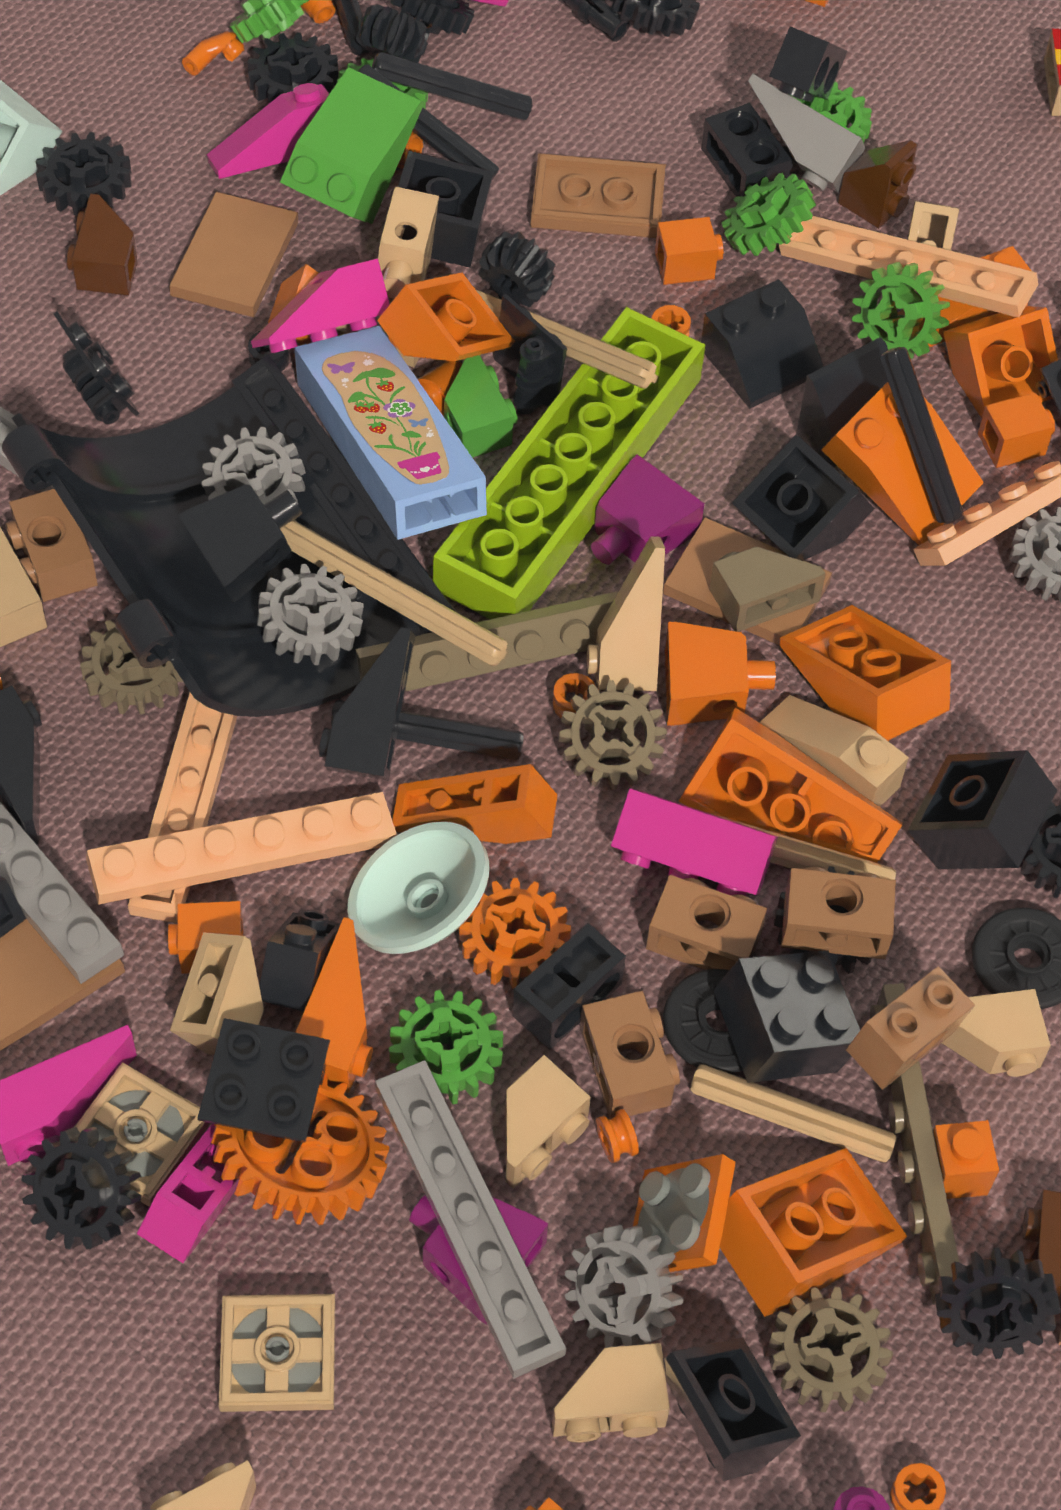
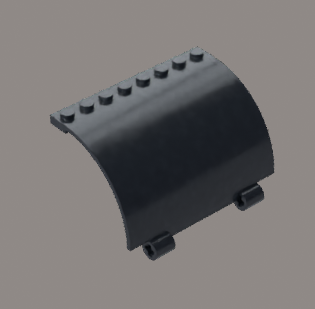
M269 354L232 380L235 386L211 402L176 420L137 433L103 438L73 437L46 430L29 421L21 413L12 417L18 428L10 432L2 443L3 453L27 489L39 491L53 486L130 605L120 612L115 626L139 664L144 668H155L170 661L194 699L208 708L235 716L261 717L281 715L316 707L352 693L360 683L356 649L390 642L401 627L411 629L415 636L432 633V631L358 590L355 601L363 603L364 606L360 635L355 636L353 648L350 651L340 647L338 660L333 661L327 654H322L319 665H314L310 656L303 655L299 663H294V652L287 650L280 656L275 653L277 640L264 642L262 639L264 627L257 626L260 593L266 592L268 580L274 578L281 582L282 570L285 568L291 570L294 575L300 574L302 564H307L310 573L317 574L320 567L291 551L283 561L245 595L233 602L178 517V514L208 501L209 496L206 495L202 486V481L207 479L202 468L203 463H215L210 449L215 447L223 450L226 447L223 437L227 434L235 441L241 439V428L246 427L250 436H256L260 427H266L269 439H272L274 435L280 432L284 435L287 445L295 444L300 456L298 459H302L306 471L301 476L305 484V491L293 492L298 501V506L303 513L295 519L296 522L455 611L403 538L397 540L348 462ZM327 572L326 577L333 579L335 576ZM345 581L343 582L344 589L353 587Z

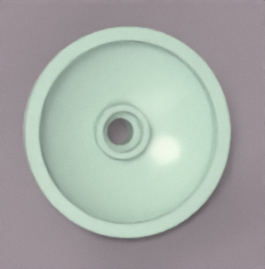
M452 822L422 824L393 837L367 860L351 887L347 912L348 918L354 920L355 933L368 947L388 954L418 951L444 940L470 917L485 891L489 878L487 851L471 830Z

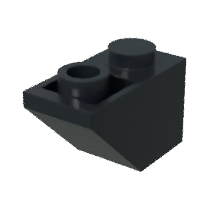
M301 910L298 913L293 912L267 942L259 985L263 1002L299 1011L305 1010L338 932L340 923L329 921V917L326 914L314 910Z

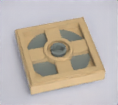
M122 1062L75 1127L78 1128L80 1133L82 1130L96 1127L99 1131V1141L112 1135L118 1138L114 1149L117 1154L131 1151L133 1156L125 1164L127 1171L140 1172L141 1178L130 1183V1190L141 1194V1202L150 1207L157 1192L196 1145L211 1123L197 1120L200 1110L199 1106ZM72 1152L67 1154L65 1157L71 1158Z
M335 1294L222 1296L220 1412L334 1410Z

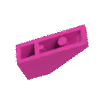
M306 83L295 87L291 92L279 95L207 154L208 163L218 178L221 179L289 161L298 139L329 96L328 91L322 84Z
M128 1025L0 1080V1149L8 1166L19 1161L22 1163L30 1162L28 1160L30 1154L44 1151L42 1145L44 1139L55 1135L60 1137L61 1131L73 1128L121 1063L129 1065L136 1058L135 1044Z
M213 1123L157 1192L137 1232L139 1236L181 1263L186 1261L208 1232L235 1192L239 1182L238 1179L222 1180L221 1175L225 1164L217 1163L213 1160L217 1148L216 1145L211 1143L216 1127Z

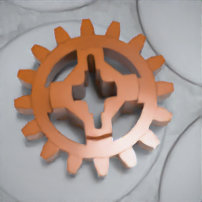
M513 878L510 889L504 890L497 881L492 882L491 895L487 896L483 893L473 913L459 927V940L464 942L462 943L463 958H475L473 960V972L476 975L487 969L490 970L491 984L496 985L504 976L509 977L511 988L514 989L519 985L521 977L529 976L571 938V925L565 924L567 923V908H555L556 894L553 891L543 897L538 895V882L534 881L527 890L520 889L518 878ZM535 915L539 916L543 922L538 921ZM484 942L493 945L494 952Z

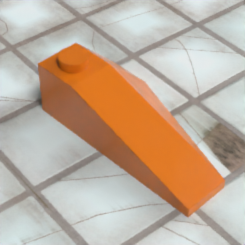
M734 708L679 798V802L685 806L709 814L718 815L878 863L902 827V822L777 733L737 708Z

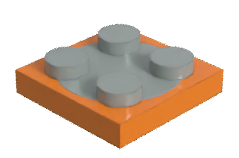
M724 1154L644 1170L633 1226L642 1227L643 1239L655 1235L661 1238L660 1246L657 1250L660 1255L674 1253L676 1257L668 1265L669 1272L717 1264L736 1164L735 1161Z

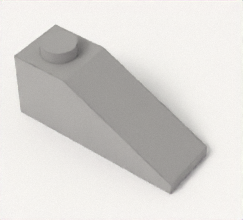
M752 73L748 82L800 169L804 172L802 179L820 191H824L826 186L838 192L841 188L844 172L860 158L865 150L862 138Z

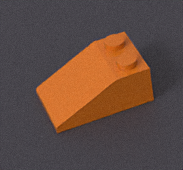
M887 382L825 445L822 451L912 540L921 545L929 540L927 534L930 531L944 525V523H939L936 519L890 385ZM925 399L962 506L984 482L933 406Z
M850 605L780 637V647L833 713L871 727L887 741L950 710L951 660L854 605Z
M847 1148L737 1189L729 1197L720 1249L764 1317L789 1307L790 1301L794 1296L804 1300L809 1297L811 1288L817 1287L820 1291L902 1243L907 1238V1235Z

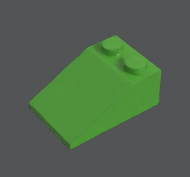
M348 67L298 139L280 183L352 218L373 224L425 102Z

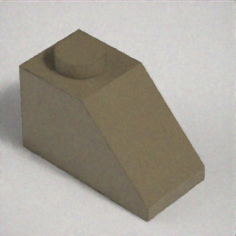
M753 547L743 552H730L714 562L709 590L733 630L740 632L819 602L826 574L821 566L760 547Z

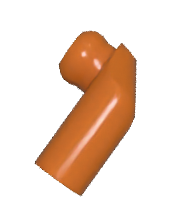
M225 31L202 40L183 58L182 65L189 74L196 76L220 52L224 54L228 61H234L244 51V44L236 38L237 35L235 33Z

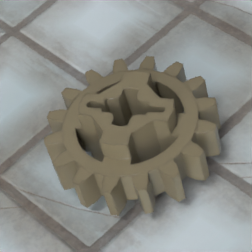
M110 620L105 622L107 633L103 635L93 631L90 634L92 646L82 647L81 651L84 662L80 664L83 680L86 681L90 696L99 694L100 704L104 708L113 702H117L119 714H125L129 705H136L137 711L141 715L145 714L146 704L153 702L159 709L163 708L164 694L173 697L179 695L177 682H183L172 663L170 661L166 662L165 667L162 665L155 668L142 667L117 630L115 623ZM105 661L109 663V674L107 676L102 670Z
M608 680L606 690L603 693H600L598 688L591 684L587 689L588 699L586 701L577 695L572 698L571 705L576 713L563 712L561 722L571 727V729L559 731L558 735L559 742L570 743L571 745L563 751V760L576 759L578 761L574 770V775L577 777L586 771L592 773L591 786L596 787L601 778H608L611 790H616L622 777H625L631 786L636 785L638 769L647 775H650L654 769V765L648 757L661 759L664 748L654 743V741L665 739L667 729L655 727L654 724L661 719L663 713L661 709L648 711L646 707L651 698L648 693L639 699L633 697L634 684L629 683L623 692H616L614 680ZM616 705L623 708L621 710H605L602 706ZM639 721L643 726L645 734L643 748L640 746L641 742L634 736V728ZM581 723L585 724L584 728L591 734V742L586 749H584L580 740ZM615 728L621 730L622 733L619 740L614 738L608 743L603 739L605 730L609 732ZM603 760H620L623 764L606 765L601 762Z
M815 1287L811 1288L808 1304L794 1296L788 1307L790 1314L779 1312L774 1325L779 1331L771 1333L768 1347L780 1352L773 1355L770 1366L771 1370H786V1374L780 1384L783 1390L792 1388L795 1385L801 1389L798 1398L799 1404L804 1405L813 1396L819 1398L820 1412L826 1413L831 1400H838L839 1406L846 1412L852 1406L854 1394L858 1399L866 1403L873 1394L871 1384L879 1387L882 1386L887 1376L882 1367L889 1365L893 1351L881 1346L887 1343L891 1333L889 1328L875 1329L874 1324L880 1314L877 1308L866 1313L859 1309L862 1302L861 1295L856 1294L848 1303L842 1301L840 1287H834L830 1299H823L821 1292ZM809 1321L810 1327L808 1332L810 1336L801 1337L799 1343H794V1335L797 1330ZM822 1342H827L829 1348L820 1349ZM831 1350H840L838 1356H833ZM862 1355H866L865 1367L852 1378L851 1371L853 1367L851 1362L859 1361Z

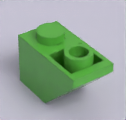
M480 355L466 358L444 399V418L469 454L474 458L512 445L513 425L517 424L518 420L512 401L509 398L504 399L499 391V382L494 368L491 365L486 366Z

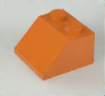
M463 272L406 284L377 320L387 333L390 342L399 349L403 356L459 361L509 348L515 342Z
M1026 306L1019 318L997 313L943 331L952 373L981 418L986 405L1032 393L1037 394L1041 403L1053 399L1050 396L1047 398L1041 397L1036 388V383L1041 380L1042 373L1040 368L1058 360L1047 307Z

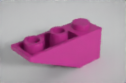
M378 258L319 273L251 341L252 348L269 345L270 352L276 353L298 347L296 338L310 335L311 342H316L338 336L336 327L350 324L351 332L378 325L376 316L382 315L390 305Z

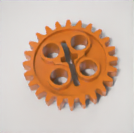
M325 1075L323 1084L319 1085L310 1125L319 1116L323 1117V1119L316 1125L313 1136L307 1137L306 1143L303 1142L302 1144L300 1141L214 1124L216 1127L211 1143L216 1145L217 1148L213 1160L214 1162L225 1164L221 1175L222 1180L238 1179L239 1182L234 1194L237 1197L250 1192L254 1194L255 1199L252 1206L254 1210L261 1208L266 1203L273 1205L272 1214L273 1219L276 1220L282 1216L284 1210L292 1211L295 1224L298 1225L301 1224L305 1213H311L317 1224L323 1225L328 1210L340 1221L344 1219L348 1207L357 1212L360 1211L365 1198L372 1199L379 1183H381L388 1165L385 1163V1160L390 1150L388 1145L382 1143L387 1132L386 1128L373 1126L378 1115L377 1111L360 1110L365 1098L363 1095L354 1096L350 1099L344 1095L347 1083L342 1082L333 1089L327 1086L328 1076ZM301 1144L292 1164L283 1174L277 1173L285 1165L289 1152H295Z

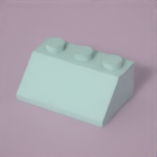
M1 80L0 195L36 173L37 160L44 159L43 149H53L56 144L55 139L59 138L62 133L61 129Z

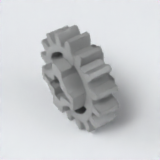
M245 427L241 428V439L235 441L227 434L223 437L226 444L223 450L215 447L210 449L215 463H203L202 466L207 478L202 481V486L206 495L209 496L208 500L240 486L251 485L263 504L286 490L290 492L298 504L293 492L305 491V484L301 476L306 471L302 459H298L300 456L295 444L287 445L284 435L280 432L274 435L272 439H269L266 427H260L256 436H250Z
M1061 507L1057 508L1055 516H1050L1045 509H1041L1036 520L1027 516L1021 529L1016 530L1011 543L1013 548L1009 561L1017 563L1013 573L1015 577L1027 576L1028 581L1025 586L1027 591L1039 587L1042 589L1041 599L1046 601L1051 593L1058 594V599L1061 603Z
M302 564L300 574L294 575L291 570L285 568L282 570L281 582L270 578L267 583L266 592L260 593L257 626L264 627L262 638L264 642L277 640L275 653L280 656L287 650L294 652V663H299L303 655H308L314 665H319L322 654H327L331 660L336 661L339 657L340 647L350 651L353 648L355 636L360 635L364 606L363 603L355 601L358 591L356 587L343 588L344 575L339 574L331 579L326 577L327 567L321 566L317 574L310 573L307 564Z
M622 1225L604 1228V1233L598 1232L586 1236L585 1239L588 1247L574 1249L572 1252V1256L580 1264L579 1267L565 1271V1277L574 1281L576 1287L575 1290L566 1293L565 1298L569 1301H578L580 1306L572 1316L573 1320L577 1322L587 1319L590 1322L586 1334L589 1339L605 1334V1348L621 1345H644V1342L647 1344L662 1338L661 1329L672 1326L677 1321L668 1309L683 1304L684 1299L672 1292V1285L683 1280L682 1274L669 1272L668 1265L676 1257L674 1253L660 1255L657 1250L660 1246L661 1238L655 1235L643 1239V1230L640 1226L623 1229Z

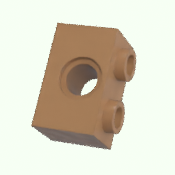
M55 489L9 502L13 521L7 522L5 525L14 550L23 549L25 558L19 559L32 585L37 586L43 602L98 585L93 557L83 532Z
M820 867L791 868L785 892L781 948L807 951L829 950V953L886 959L893 938L896 880L880 878L872 873H858L855 875L832 873ZM829 906H841L848 911V913L835 912Z
M669 875L649 925L646 949L704 970H730L738 959L753 957L762 933L767 908L757 905L749 897L728 895L710 889L706 884L697 879H681ZM708 920L717 924L718 927L708 929L700 926L697 922Z
M937 966L869 1019L846 1051L883 1090L951 1036L975 1007V1004Z
M643 990L582 1005L580 1031L609 1119H612L615 1116V1111L624 1109L628 1116H633L671 1106L674 1086L680 1084L679 1071L673 1054H664L660 1038L664 1036L661 1017L656 1007H648ZM625 1049H634L639 1051L644 1057L638 1060H629L624 1058L619 1052Z

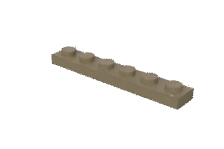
M619 591L477 622L476 624L503 638L508 643V653L505 659H502L497 666L487 664L433 632L418 635L415 637L406 691L587 651L588 645H596L597 628ZM390 642L356 649L360 680L363 679Z
M904 983L883 985L877 1005H871L870 1019L905 992ZM918 1061L890 1084L894 1101L889 1102L888 1112L891 1130L893 1133H900L903 1151L898 1153L900 1179L902 1183H910L913 1201L908 1202L909 1227L912 1234L920 1235L923 1253L918 1254L917 1258L919 1279L923 1287H930L932 1303L934 1305L936 1304L935 1294L940 1293V1276L952 1277L951 1264L954 1261L959 1262L920 1062Z

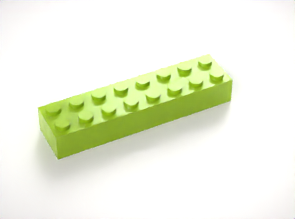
M626 307L601 341L656 364L655 374L658 375L657 381L650 383L646 389H643L582 364L487 486V515L460 522L433 556V581L442 594L488 619L530 611L594 525L596 507L600 499L632 458L637 454L642 458L645 456L701 380L705 344Z

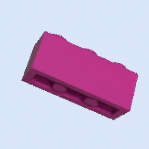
M629 788L611 847L623 850L620 860L649 869L651 860L670 866L668 876L672 875L681 879L693 878L697 880L700 876L718 882L716 891L728 895L747 896V892L754 895L760 893L778 836L637 789Z

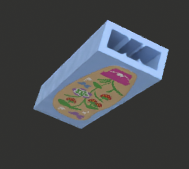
M380 326L295 347L297 383L397 540L487 515L486 476Z

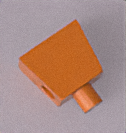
M668 622L664 648L667 725L675 726L728 719L734 708L745 713L749 689L774 690L776 680L775 661L747 660L746 636L743 633L680 622Z

